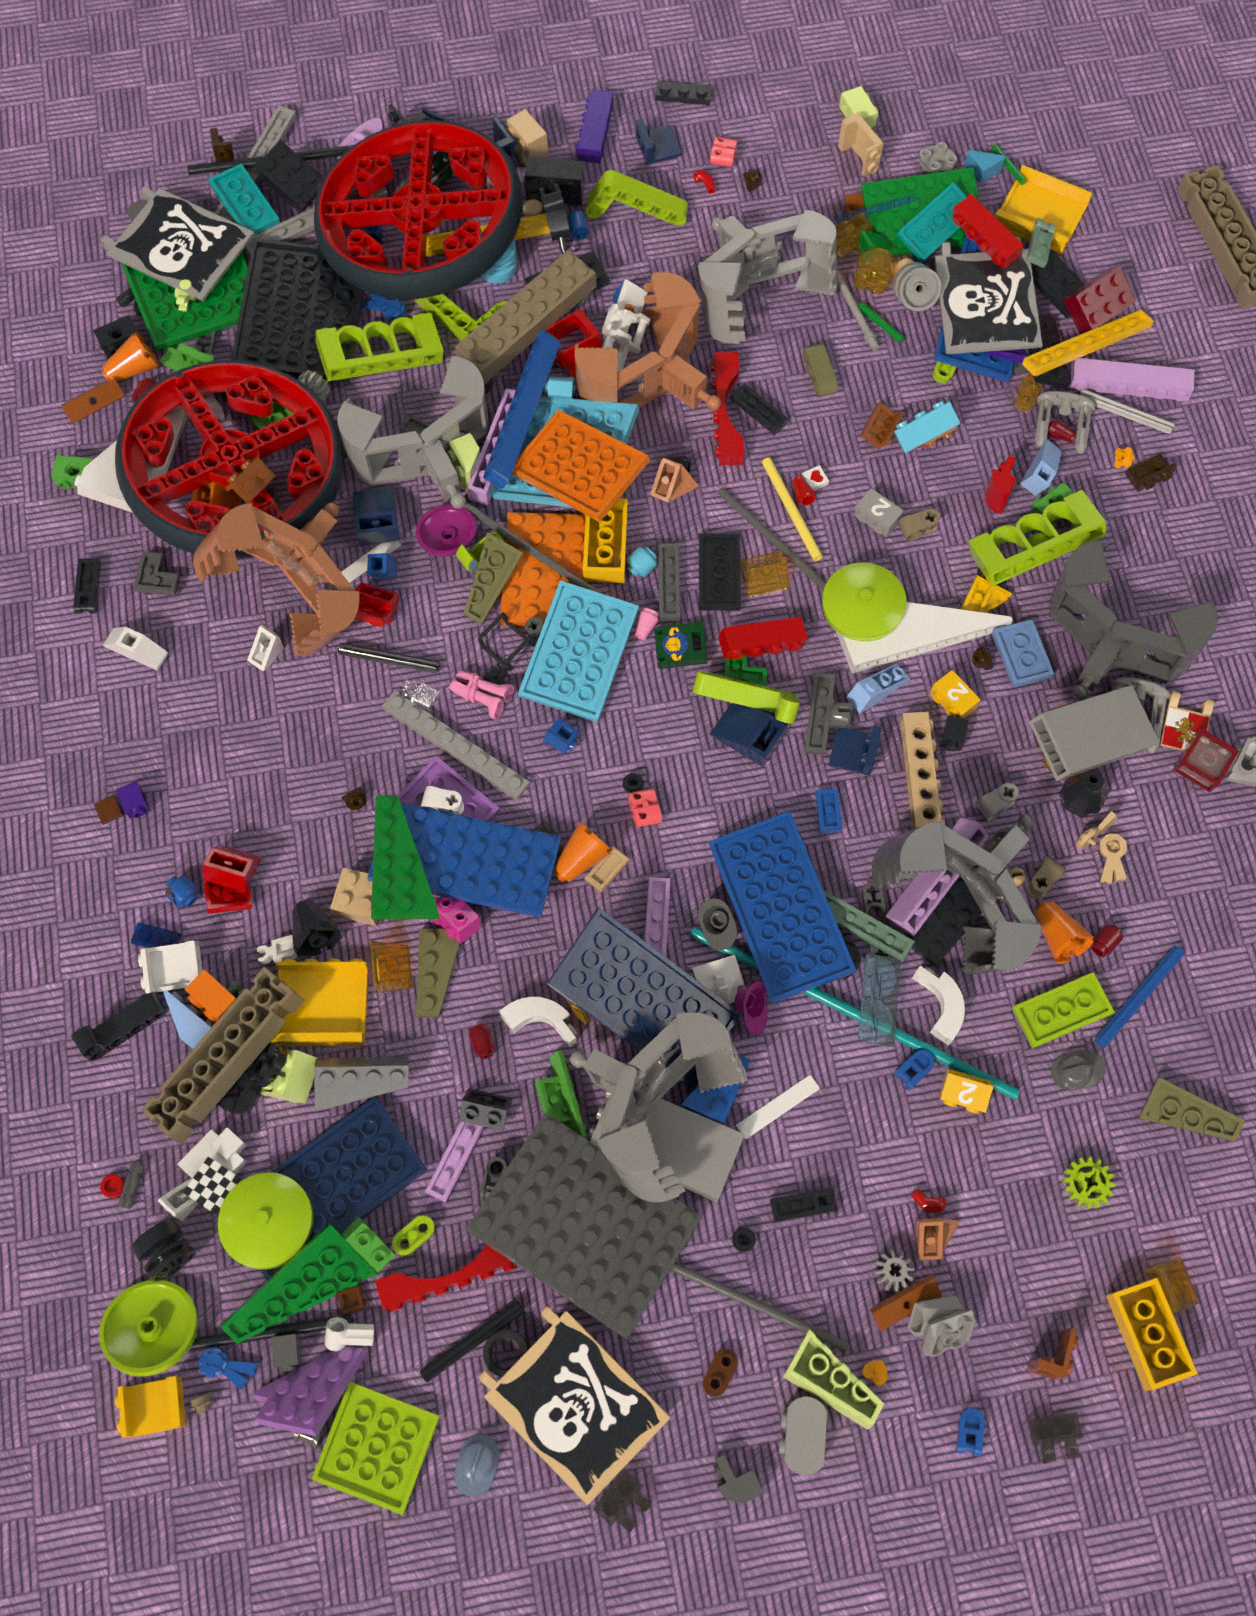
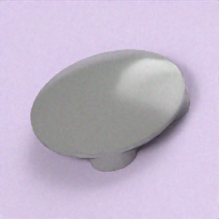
M939 142L937 145L920 151L919 163L929 173H938L939 170H952L956 165L957 157L952 150L947 148L946 143Z

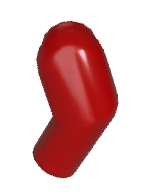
M699 169L693 174L694 181L699 183L702 180L708 194H713L716 191L712 176L704 170Z
M920 1188L911 1195L926 1213H940L947 1206L945 1198L941 1196L938 1198H927Z

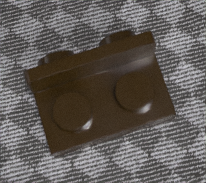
M210 128L216 162L235 160L231 141L224 142L223 136H219L217 128Z
M1160 453L1127 469L1125 475L1136 491L1140 492L1144 489L1149 490L1160 481L1166 482L1171 479L1177 466L1175 463L1169 465Z

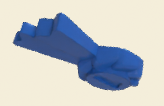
M370 294L372 300L365 299V303L362 304L363 309L383 311L384 316L390 320L403 317L407 312L404 301L399 299L387 300L385 297Z
M217 1346L205 1349L198 1360V1365L203 1375L213 1378L223 1374L241 1390L249 1379L239 1372L254 1376V1369L258 1365L254 1362L229 1360L226 1351Z

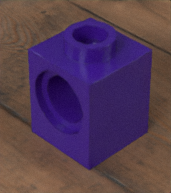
M137 781L116 789L123 810L130 819L142 817L146 812L151 811L144 791Z

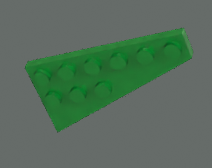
M376 795L371 919H440L398 795Z
M329 1223L220 1324V1327L238 1344L265 1331V1328L278 1322L281 1323L287 1320L288 1317L334 1297L337 1292L349 1287L352 1288L358 1285L359 1282L378 1275V1273L345 1240L342 1234Z

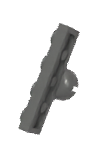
M815 673L804 748L806 754L826 755L830 729L834 727L849 728L852 725V704L834 701L836 674Z

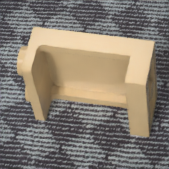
M857 112L842 120L838 147L842 152L851 147L863 160L861 173L863 177L875 173L879 169L884 143Z

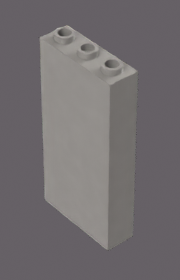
M1132 685L1044 712L1029 721L1056 781L1146 751L1160 743Z
M608 1091L605 1096L608 1098L605 1107L601 1105L596 1116L599 1119L596 1128L591 1127L587 1136V1140L598 1148L600 1146L597 1140L600 1138L614 1095ZM660 1098L649 1109V1119L647 1122V1127L651 1134L650 1138L653 1139L652 1143L655 1145L656 1153L662 1151L666 1156L667 1165L671 1166L674 1170V1174L671 1175H677L680 1183L676 1185L682 1184L684 1189L718 1203L745 1134Z

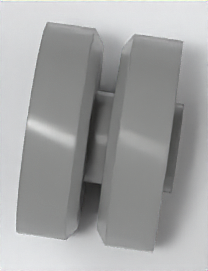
M918 262L908 263L901 267L894 276L892 284L893 293L897 300L914 311L927 310L933 306L939 299L942 289L941 280L937 273L923 263Z

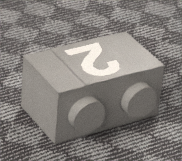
M871 488L856 505L854 515L860 522L868 524L876 533L882 534L887 538L898 525L904 510Z

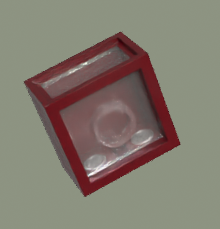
M1201 728L1191 737L1172 770L1206 791L1211 792L1219 786L1239 751Z

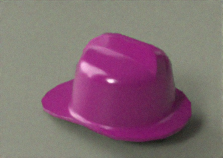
M755 981L751 985H739L734 1000L736 1010L744 1016L745 1027L752 1035H758L764 1030L768 1018L767 992L764 983L761 981Z

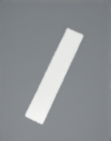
M399 541L381 543L367 554H390L399 548L401 543ZM367 554L341 572L349 583L367 571Z
M809 1075L736 1126L741 1133L745 1134L744 1138L747 1139L820 1088L812 1076Z

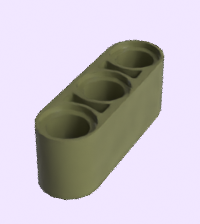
M824 344L803 347L804 361L816 396L821 397L838 393L837 380Z

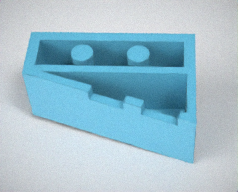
M942 400L932 406L933 409L927 413L923 410L914 415L915 419L909 423L905 420L896 425L897 429L893 433L903 453H907L961 424L950 402L944 403Z

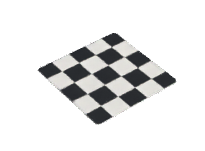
M207 1157L183 1193L214 1214H217L226 1196L240 1182L241 1178L212 1158Z

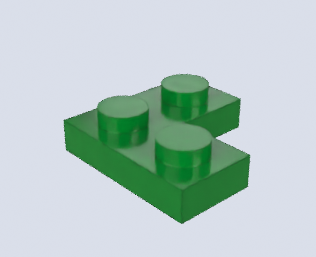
M747 656L739 660H725V677L766 686L767 668L746 667Z

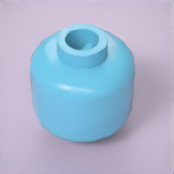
M646 546L644 548L637 547L627 558V563L630 565L627 569L635 577L638 574L646 577L657 566V556Z

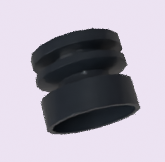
M173 1218L164 1220L151 1227L131 1245V1250L138 1261L149 1260L145 1264L144 1270L145 1272H150L149 1278L152 1282L161 1281L177 1273L196 1254L193 1247H188L190 1244L188 1239L178 1241L183 1231Z

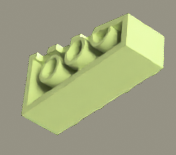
M809 1329L783 1377L865 1429H870L874 1425L884 1403L861 1380L859 1381L850 1372V1369L844 1363L842 1364L832 1354V1351L826 1345H823Z

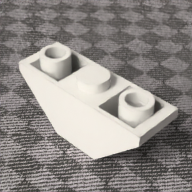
M127 627L113 628L103 644L104 647L157 671L168 655L167 651L145 635Z

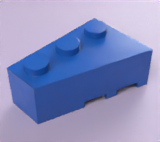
M739 1055L745 1071H747L750 1059ZM741 1082L737 1085L722 1086L720 1089L716 1087L715 1090H705L703 1093H700L698 1085L681 1104V1107L724 1125Z

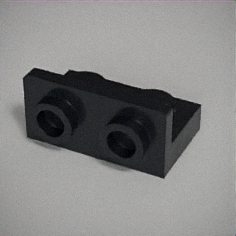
M468 1088L462 1099L459 1120L503 1131L513 1098Z

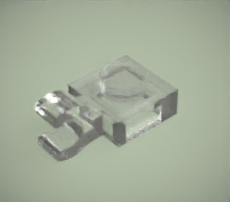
M406 679L402 684L404 688L401 694L411 697V702L428 711L440 696L439 691L424 683L417 686L412 681Z

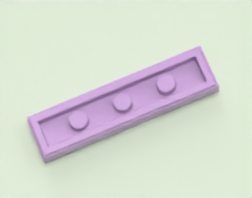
M649 877L645 942L666 957L671 878Z
M460 1122L425 1193L447 1203L484 1126Z

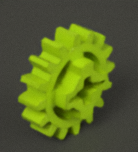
M1081 1157L1077 1159V1164L1075 1162L1069 1164L1072 1170L1066 1169L1064 1171L1068 1178L1062 1179V1182L1067 1184L1068 1187L1063 1191L1071 1193L1068 1199L1069 1201L1076 1199L1077 1207L1084 1203L1085 1209H1090L1092 1204L1097 1209L1100 1207V1202L1102 1204L1108 1203L1106 1197L1113 1196L1114 1193L1109 1189L1115 1187V1184L1110 1182L1109 1179L1114 1177V1175L1106 1173L1109 1167L1107 1165L1102 1168L1100 1166L1101 1160L1093 1163L1092 1157H1088L1084 1162ZM1081 1168H1090L1087 1173L1078 1172ZM1090 1178L1092 1186L1087 1189V1182L1085 1180ZM1091 1193L1099 1194L1097 1198H1088Z

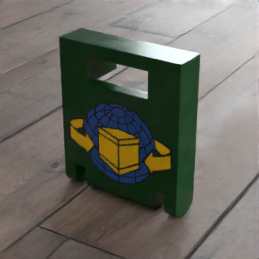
M703 621L654 628V634L656 635L657 661H659L657 662L658 669L708 663ZM692 636L693 638L701 637L702 650L694 651Z

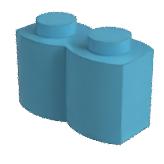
M551 376L546 381L545 393H548V397L568 399L575 397L576 378Z

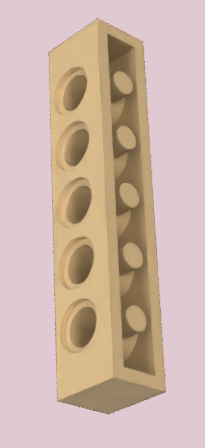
M928 712L903 713L900 720L912 829L938 821L945 825V820L941 819L940 813L943 812V801L938 796L941 784L940 779H936L938 760L934 759L933 754L936 750L935 739L931 738L933 720L929 719ZM914 734H920L923 738L918 739ZM921 753L925 756V758L920 759L916 756V754ZM924 773L928 778L923 779L918 774ZM921 793L928 794L930 799H924ZM928 813L933 819H926L923 814Z

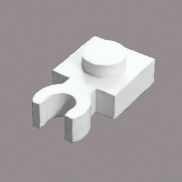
M293 935L272 940L271 947L260 946L257 948L260 954L266 953L264 957L258 958V961L263 965L270 963L272 959L276 963L283 962L284 959L297 958V949L293 942Z

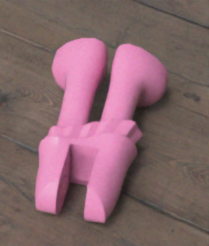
M462 670L457 672L456 677L467 684V686L454 680L449 685L450 690L468 702L471 701L473 704H476L478 701L486 705L489 710V716L494 720L500 718L504 709V703H508L514 694V686L511 684H494L482 680L477 673ZM479 689L490 692L496 695L497 697H493L483 692H480Z

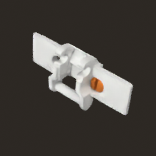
M626 279L623 282L617 304H613L609 308L602 329L604 335L603 348H613L612 344L614 341L619 344L617 372L623 369L629 351L640 353V344L646 326L650 323V319L641 313L644 306V296L648 292ZM639 322L634 341L632 342L631 335L627 334L631 323Z

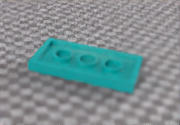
M242 163L208 179L209 185L236 224L253 231L255 235L280 224L278 216Z
M954 182L896 234L921 263L961 228L957 227L952 220L953 207L967 196Z

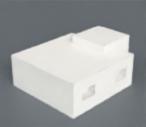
M226 1128L219 1136L211 1129L178 1163V1166L193 1178L206 1158L210 1157L237 1175L247 1164L239 1156L246 1148V1145L229 1128Z

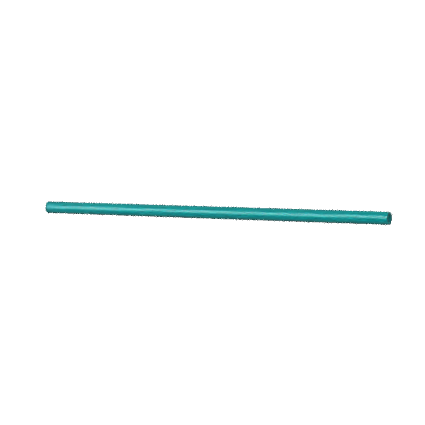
M694 926L689 936L710 946L703 930ZM733 945L728 949L718 950L728 956L735 955L736 960L758 970L751 954ZM818 988L803 992V994L874 1029L872 1015ZM874 1017L875 1029L877 1027V1031L916 1051L926 1050L930 1052L934 1060L958 1072L992 1081L994 1090L1017 1100L1021 1090Z

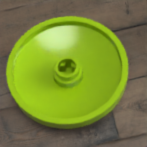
M853 563L837 570L827 581L822 595V610L829 625L842 636L855 641H875L891 634L901 623L906 610V593L899 579L886 568L873 563Z
M278 1173L255 1174L239 1182L223 1201L218 1216L220 1241L226 1252L234 1260L246 1267L267 1270L283 1266L307 1244L314 1222L313 1207L305 1190L293 1179Z
M149 1280L137 1283L121 1292L107 1307L99 1328V1342L102 1352L112 1366L125 1374L151 1376L161 1373L178 1363L191 1348L198 1330V1313L189 1294L177 1284L164 1280L158 1282Z

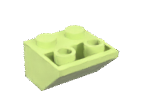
M471 433L449 441V451H447L451 463H453V467L457 472L460 489H464L467 496V487L480 456L479 447Z
M284 1050L287 1052V1057L278 1076L273 1074L270 1078L273 1082L264 1088L261 1087L260 1094L295 1103H306L315 1076L316 1057L298 1050Z

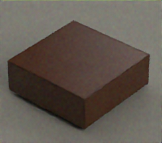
M114 795L94 804L103 825L123 816Z
M361 1285L337 1292L342 1316L367 1309Z

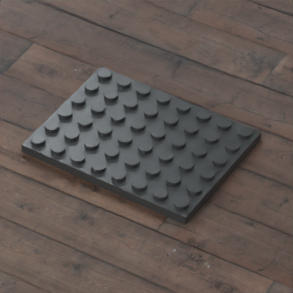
M545 1112L466 1227V1231L625 1339H628L702 1216L676 1198L665 1202H649L637 1197L625 1186L600 1148Z

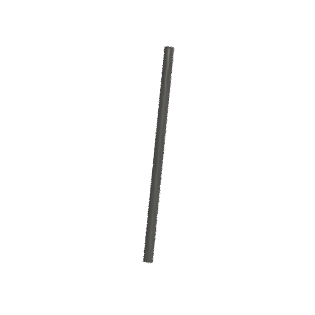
M724 488L718 491V494L824 591L826 582Z
M465 501L463 507L469 510L475 518L576 586L601 593Z
M674 1262L670 1268L671 1271L804 1333H807L810 1329L817 1339L843 1351H846L849 1342L679 1263Z

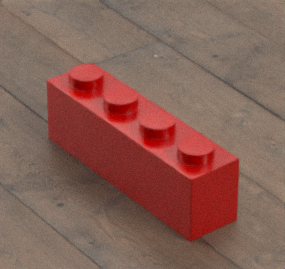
M972 194L953 207L952 220L957 227H961L967 237L971 240L973 239L978 244L980 250L986 252L991 257L994 264L999 265L1004 270L1021 257L1023 244Z
M795 617L723 627L718 640L725 660H739L746 656L759 657L767 653L779 654L782 651L788 650L796 652L803 648L808 637L802 618Z

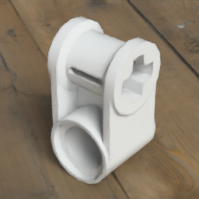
M434 786L426 787L421 807L459 815L463 813L465 807L458 792Z

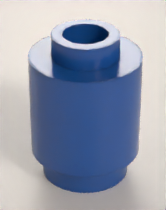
M579 210L570 212L567 221L571 238L583 240L589 234L586 217Z

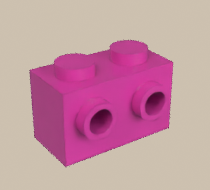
M442 896L435 901L440 919L432 920L435 924L441 925L451 939L455 938L461 944L481 929L480 916L464 901Z

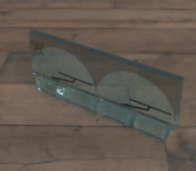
M874 955V958H865L864 975L872 976V978H863L862 996L868 997L870 1000H861L860 1018L867 1019L868 1022H859L858 1038L867 1039V1044L894 1047L901 961L896 958Z

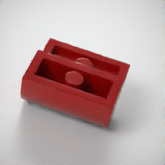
M1008 456L1005 463L1001 462L998 470L993 469L985 491L986 504L991 510L1001 515L1016 481V477L1010 475L1016 458Z
M362 582L355 589V591L359 592V607L354 620H361L379 627H383L385 624L390 625L398 608L400 594Z

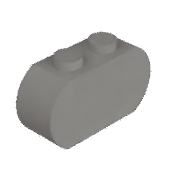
M797 1398L788 1404L786 1413H781L780 1427L785 1428L784 1439L780 1438L779 1454H783V1462L787 1468L800 1475L814 1474L824 1465L827 1410L815 1398Z

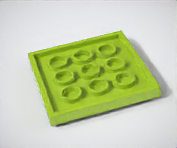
M350 1382L311 1480L404 1515L440 1416Z

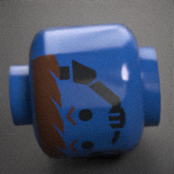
M185 875L178 878L173 876L166 883L168 887L165 892L166 897L179 908L184 906L186 908L190 907L199 897L197 894L199 891L198 886Z

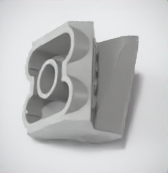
M1247 736L1245 742L1238 747L1237 750L1239 752L1226 772L1224 779L1256 787V737Z
M954 1295L915 1303L908 1323V1329L915 1337L923 1336L921 1352L927 1357H936L947 1349H958L965 1345L966 1342H969L976 1322L972 1310L964 1309L958 1298Z

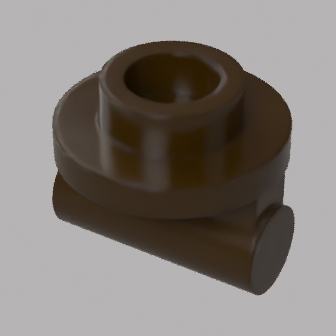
M751 168L748 172L743 173L748 192H752L757 186L762 185L761 180L763 178L759 170Z
M979 647L974 651L972 662L975 667L985 668V670L993 669L989 648Z
M361 787L351 790L341 797L345 805L351 810H358L366 803V795Z

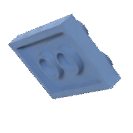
M1032 619L993 629L992 636L1013 688L1053 678V669Z

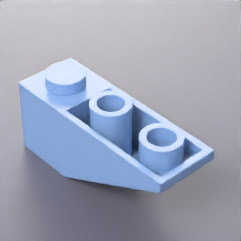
M1047 439L1046 443L1041 446L1020 484L1035 496L1048 488L1057 473L1062 450Z
M895 664L857 682L846 699L861 713L879 703L908 682L910 678L898 664Z
M165 990L163 993L179 1037L194 1049L213 1027L214 1023L209 1019L204 1022L199 1018L201 1013L192 1005L187 1008L182 1004L185 1000L176 992L170 994Z

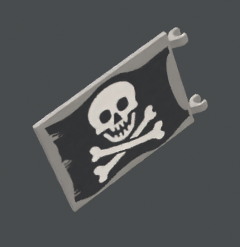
M144 186L140 193L143 194V200L148 203L116 242L104 235L100 239V242L104 243L103 248L109 250L107 252L109 257L204 301L255 235L254 232L159 188L154 193ZM186 279L191 282V286L188 289H181L179 286L182 280Z
M950 242L942 243L941 255L935 256V265L942 288L939 299L946 354L1042 348L1031 262L1026 261L1028 249H1023L1021 257L1003 270L999 265L993 263L991 257L986 252L951 255Z

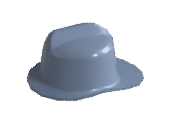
M476 1435L469 1438L461 1449L454 1479L457 1488L466 1496L477 1497L483 1495L493 1482L500 1453L498 1445L487 1435Z

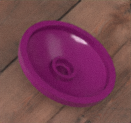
M451 504L432 508L421 517L416 526V538L420 547L425 552L439 557L455 555L461 544L466 548L469 547L477 532L476 521L472 513L464 507L454 508Z

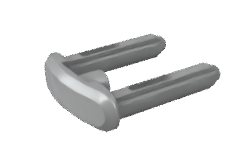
M1047 391L1039 395L1037 402L1040 405L1034 439L1036 445L1041 447L1047 441L1050 413L1054 405L1059 406V413L1064 416L1069 415L1071 409L1074 408L1075 412H1079L1074 448L1078 454H1082L1087 449L1091 412L1095 409L1094 402L1089 398L1069 392ZM1043 412L1046 413L1045 421L1042 420ZM1083 419H1085V427H1084V428L1082 427Z
M1120 677L1109 683V686L1112 688L1111 691L1132 685L1141 703L1145 701L1146 694L1154 698L1150 723L1160 742L1166 700L1171 696L1169 691L1162 685L1140 678ZM1159 708L1158 720H1157V724H1156L1155 721H1156L1157 709ZM1159 744L1151 747L1147 751L1149 753H1155L1156 750L1159 748Z

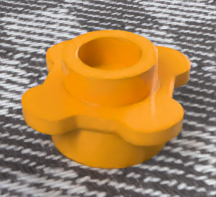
M1132 448L1116 449L1115 467H1130L1134 462Z

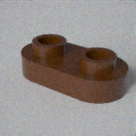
M723 1349L715 1355L703 1379V1389L707 1395L718 1397L727 1389L738 1366V1358L733 1351ZM723 1357L730 1359L731 1363L729 1366L722 1365L721 1360ZM717 1379L720 1385L717 1389L711 1387V1380Z

